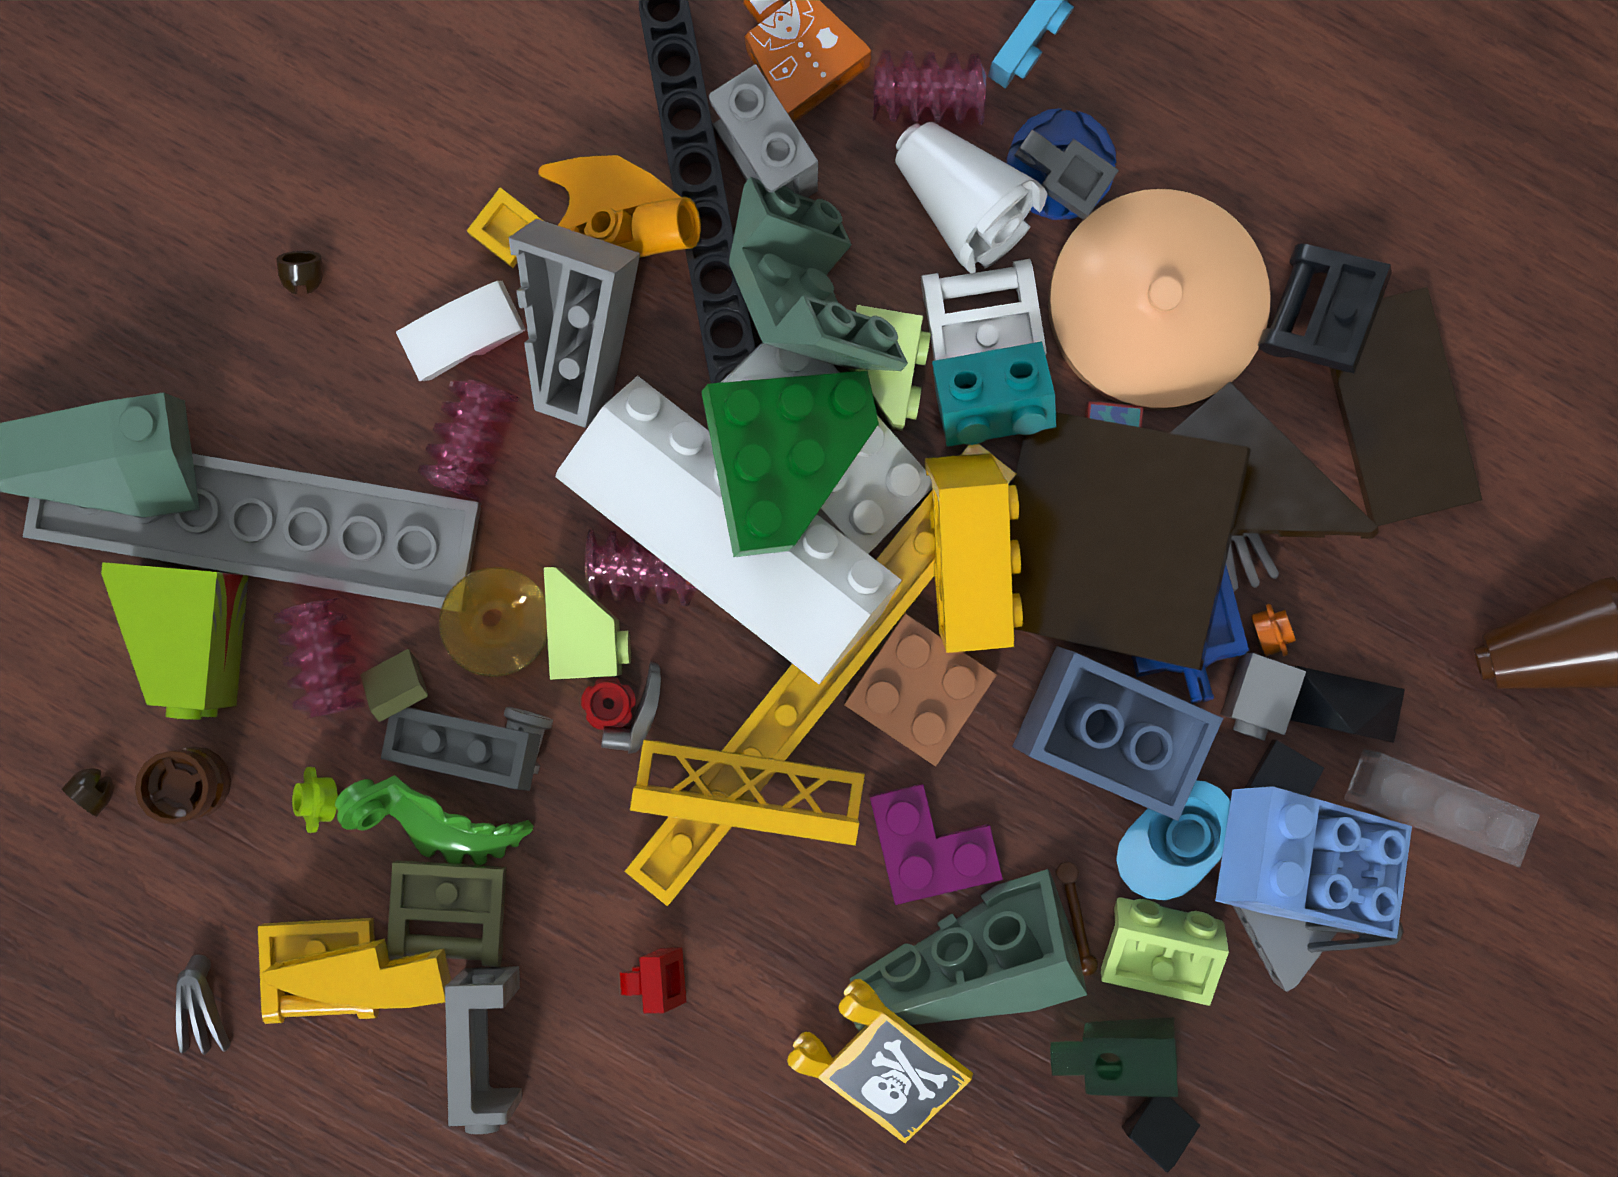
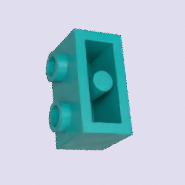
M1042 341L932 361L936 397L947 447L960 444L974 445L988 439L1015 434L1030 435L1043 429L1056 427L1055 391Z

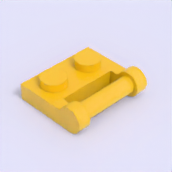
M374 918L279 922L259 925L258 944L263 1022L265 1024L283 1023L285 1017L357 1014L359 1019L377 1018L379 1009L332 1005L296 995H285L284 991L265 984L262 974L263 971L276 962L375 941Z

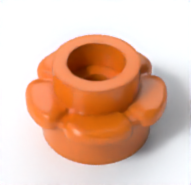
M1266 604L1267 610L1251 615L1264 654L1267 657L1282 652L1283 657L1287 656L1286 644L1295 642L1296 639L1286 610L1274 613L1272 605Z

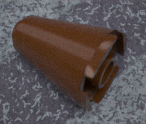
M1615 577L1599 579L1482 635L1483 646L1474 648L1482 681L1492 679L1496 689L1618 688V608L1616 609L1611 595L1618 593V581Z

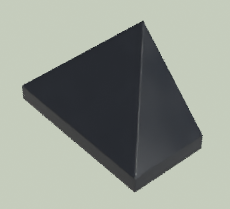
M1295 666V668L1306 671L1290 721L1394 743L1405 689Z

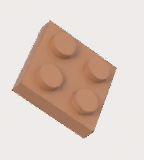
M905 613L844 703V706L936 767L997 674L964 652L946 653L940 636Z

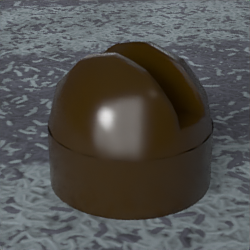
M292 251L283 253L276 258L280 282L292 294H297V286L306 285L307 294L312 293L322 282L323 267L322 258L319 253L313 251Z
M83 769L73 775L63 786L62 790L79 806L97 817L113 796L114 786L112 779L109 776L100 779L101 770Z

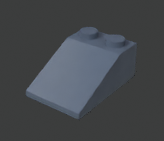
M1056 646L1012 747L1031 758L1179 821L1223 718L1078 653Z

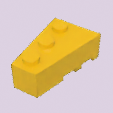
M991 453L925 458L926 476H930L933 488L934 510L929 511L930 528L935 529L936 563L933 564L939 634L946 653L1014 647V627H1022L1023 624L1020 594H1012V574H1020L1021 571L1018 540H1010V520H1015L1019 517L1017 488L1015 485L1008 486L1007 480Z

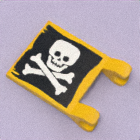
M855 979L845 988V997L840 1001L838 1008L840 1013L847 1019L864 1024L865 1026L834 1058H832L818 1037L811 1032H804L794 1041L793 1047L795 1049L789 1054L787 1061L789 1066L796 1072L819 1078L903 1143H906L972 1080L973 1072L888 1009L869 984L861 979Z

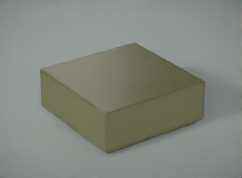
M409 649L360 674L369 709L379 722L428 697L418 660Z

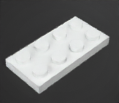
M761 343L720 383L840 372L831 363ZM878 415V426L817 513L818 516L868 554L932 489V481L930 476H926V470Z

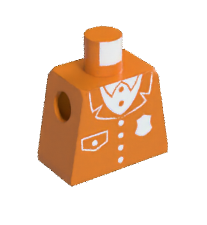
M744 0V6L758 23L756 27L745 35L747 53L753 65L756 64L793 123L870 67L871 49L820 0H790L786 4L782 0Z

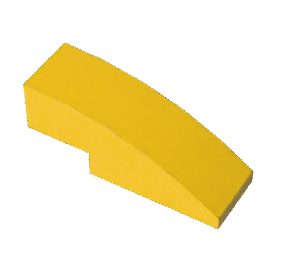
M385 939L276 962L262 972L265 984L290 994L332 1005L367 1009L412 1008L444 1003L445 986L451 981L444 948L389 960Z

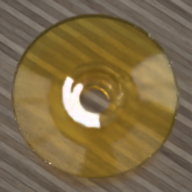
M483 568L464 576L450 589L441 606L439 632L445 649L458 665L477 675L500 677L520 671L537 658L548 639L546 601L543 592L526 575L509 568ZM490 609H497L502 613L501 621L492 627L484 625L482 621L483 615Z

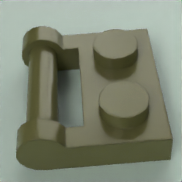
M401 860L393 862L387 939L389 960L444 948L446 958L481 960L482 966L500 967L503 955V918L507 867ZM423 920L483 924L482 938L410 934L409 921Z

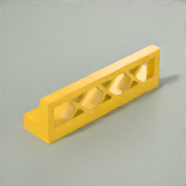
M644 739L637 783L633 788L630 811L856 846L859 828L858 816L865 774ZM653 754L676 756L689 773V776L673 788L649 785ZM687 758L708 762L698 770H695ZM717 763L732 765L745 783L727 797L713 795L700 777ZM742 767L763 771L750 779ZM772 772L785 773L790 777L800 793L783 805L769 804L755 785ZM797 775L817 778V780L805 788ZM828 780L851 784L847 815L823 812L811 796V793ZM694 781L702 793L682 789ZM747 790H750L757 801L737 798ZM805 798L813 810L795 808L793 806Z

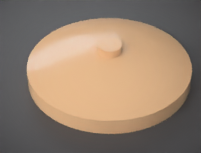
M1150 189L1129 193L1105 203L1077 226L1061 249L1055 262L1048 291V310L1056 344L1070 368L1085 384L1116 403L1141 406L1143 410L1160 411L1182 408L1201 402L1216 394L1227 383L1234 381L1244 371L1258 351V343L1262 332L1267 328L1271 295L1268 274L1262 255L1252 237L1237 219L1220 206L1198 195L1172 189Z

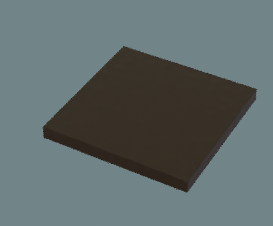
M1056 412V427L1024 435L1013 483L1018 493L1019 517L1018 519L1010 520V540H1018L1021 556L1020 574H1012V594H1020L1023 624L1022 627H1014V630L1202 671L1251 449L1247 446Z

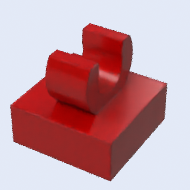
M682 947L660 948L639 957L640 966L632 967V971L620 972L621 995H642L643 1014L666 1013L687 1002Z

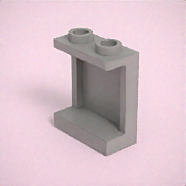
M756 64L709 94L710 103L720 117L718 121L712 124L713 130L746 181L750 177L758 179L766 190L771 193L784 185L794 193L807 198L818 191V160Z
M519 966L464 968L445 986L448 1126H465V1132L469 1134H488L499 1131L500 1125L508 1123L522 1100V1088H492L489 1084L487 1009L504 1008L520 989Z

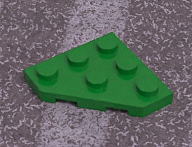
M868 370L707 384L701 391L733 557L785 552L796 545L879 424Z

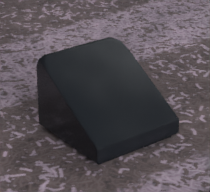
M1158 1086L1121 1127L1138 1147L1168 1173L1176 1165L1199 1129L1200 1124Z

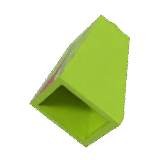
M102 562L101 575L146 704L166 707L165 717L199 720L201 717H217L218 708L237 706L248 575Z

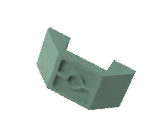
M750 177L743 187L729 265L762 343L848 369L902 371L908 362L897 341L898 334L895 328L882 317H869L848 310L839 304L833 292L834 286L826 276L852 245L841 223L842 216L840 212L826 200L817 199L815 201L801 196L785 185L775 192H768L760 180Z

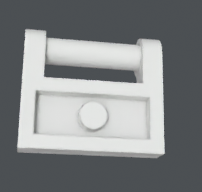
M1031 259L1013 261V267L939 278L938 273L921 276L922 293L929 332L931 333L930 338L934 361L1040 341L1043 343L1045 355L1047 354ZM1009 289H1016L1019 302L945 314L943 300Z

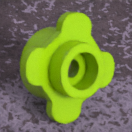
M306 767L304 783H297L294 787L292 795L293 812L295 816H303L308 833H316L319 822H331L335 817L337 810L335 801L338 794L334 779L331 777H317L315 767Z

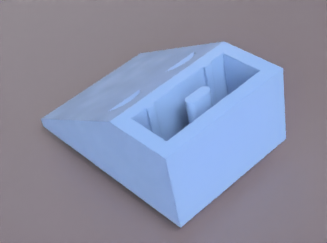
M1273 786L1233 789L1215 901L1259 913L1388 938H1397L1412 826Z

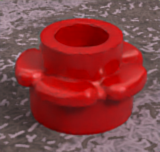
M613 676L598 678L594 686H588L584 690L581 698V706L587 713L586 720L590 725L599 730H604V726L622 728L627 725L632 718L631 709L636 704L632 688L627 684L622 685L620 680ZM607 698L614 701V706L611 709L604 707L603 703Z

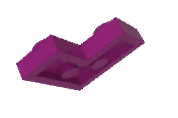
M923 783L869 795L895 905L1003 880L989 824L936 836Z

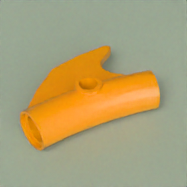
M618 155L577 157L544 164L539 168L538 172L541 177L566 188L569 193V206L566 214L558 224L560 227L640 253L639 258L675 250L691 249L699 241L701 232L700 216L691 198L681 197L657 177Z

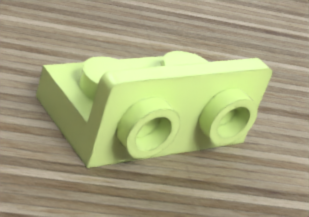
M1122 897L1117 898L1114 907L1115 926L1101 966V981L1210 1006L1229 953L1224 922L1204 912L1191 911L1188 913L1170 909L1147 899L1131 900Z

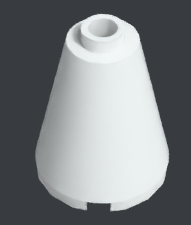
M928 122L922 126L918 123L910 126L897 141L896 149L898 153L895 159L897 166L958 262L970 273L976 272L975 263L979 262L985 268H988L1008 253L1030 229V226L1024 219L1031 208L1034 207L1040 213L1045 205L1048 193L1037 180L934 122Z

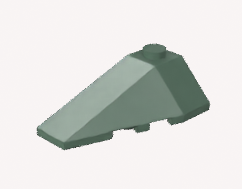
M157 393L109 400L0 423V492L143 518L200 510L185 400L166 393Z
M1049 869L994 886L980 895L983 902L957 919L953 914H950L937 923L940 929L914 946L906 943L849 979L850 983L855 979H861L869 984L882 1003L909 1025L1036 1011L1087 995L1078 948ZM854 1022L858 1031H861L865 1026L864 1024Z

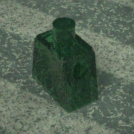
M1174 1017L1085 1023L1082 1041L1051 1042L1052 1076L1084 1075L1086 1094L1178 1097ZM1103 1053H1113L1120 1060L1107 1062L1100 1055Z

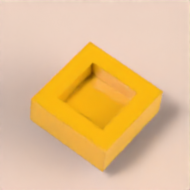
M499 188L466 231L479 243L514 268L517 264V256L511 255L508 237L535 219H542L502 188Z

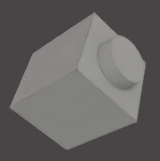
M1254 653L1241 655L1220 715L1236 720L1233 727L1234 731L1265 741L1268 731L1285 735L1306 671Z

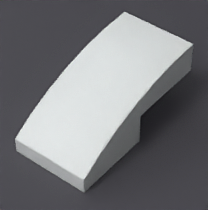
M495 281L426 314L396 331V334L419 381H428L473 355L486 354L522 333L526 328L503 281Z

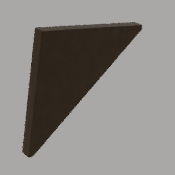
M1231 382L1227 383L1170 432L1247 446L1251 449L1232 536H1244L1243 533L1278 534L1279 537L1325 538V535L1361 536V539H1373L1379 534L1378 526Z

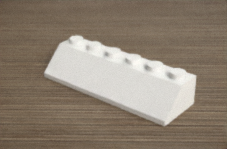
M636 376L601 408L559 467L555 476L818 684L825 679L882 615L902 581L817 514L796 545L789 551L733 557L709 430L639 376Z

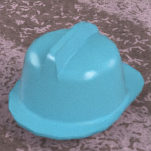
M1196 780L1179 821L1147 808L1130 826L1119 843L1116 861L1120 877L1132 891L1147 899L1168 900L1183 896L1194 888L1221 860L1231 800L1220 788L1206 781Z

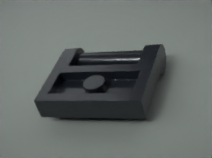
M1297 244L1289 261L1293 269L1271 327L1264 329L1258 343L1259 349L1275 357H1293L1355 374L1392 274L1391 264L1309 244ZM1320 272L1327 273L1305 336L1293 334V328L1313 275Z

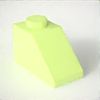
M557 567L544 568L550 680L622 675V664L631 663L629 630L620 631L619 619L563 569Z

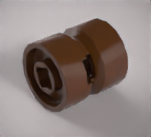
M188 747L159 753L146 761L137 775L135 792L138 804L147 816L159 823L174 825L210 815L220 808L229 795L231 778L228 766L218 754L208 748Z

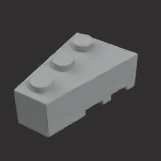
M535 219L508 237L511 255L517 256L521 288L516 291L519 308H524L529 339L524 344L534 410L586 428L613 396L640 253Z

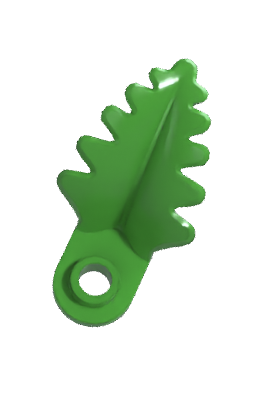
M395 775L377 784L370 779L355 782L343 790L335 801V807L338 810L337 820L344 829L367 830L377 825L386 815L390 814L401 823L411 842L423 856L432 857L439 850L446 861L451 864H461L465 854H468L476 865L485 864L487 862V854H491L494 858H502L506 853L507 846L517 847L521 839L530 834L534 827L529 820L514 824L506 823L501 826H494L491 823H471V820L466 816L446 813L435 799L415 791Z

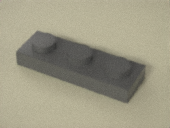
M407 707L389 717L381 759L512 789L530 791L541 735Z

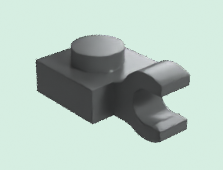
M1031 130L1014 155L1029 167L1046 173L1047 177L1041 185L1048 193L1047 195L1083 220L1089 216L1119 171L1075 139H1072L1063 152L1033 130Z

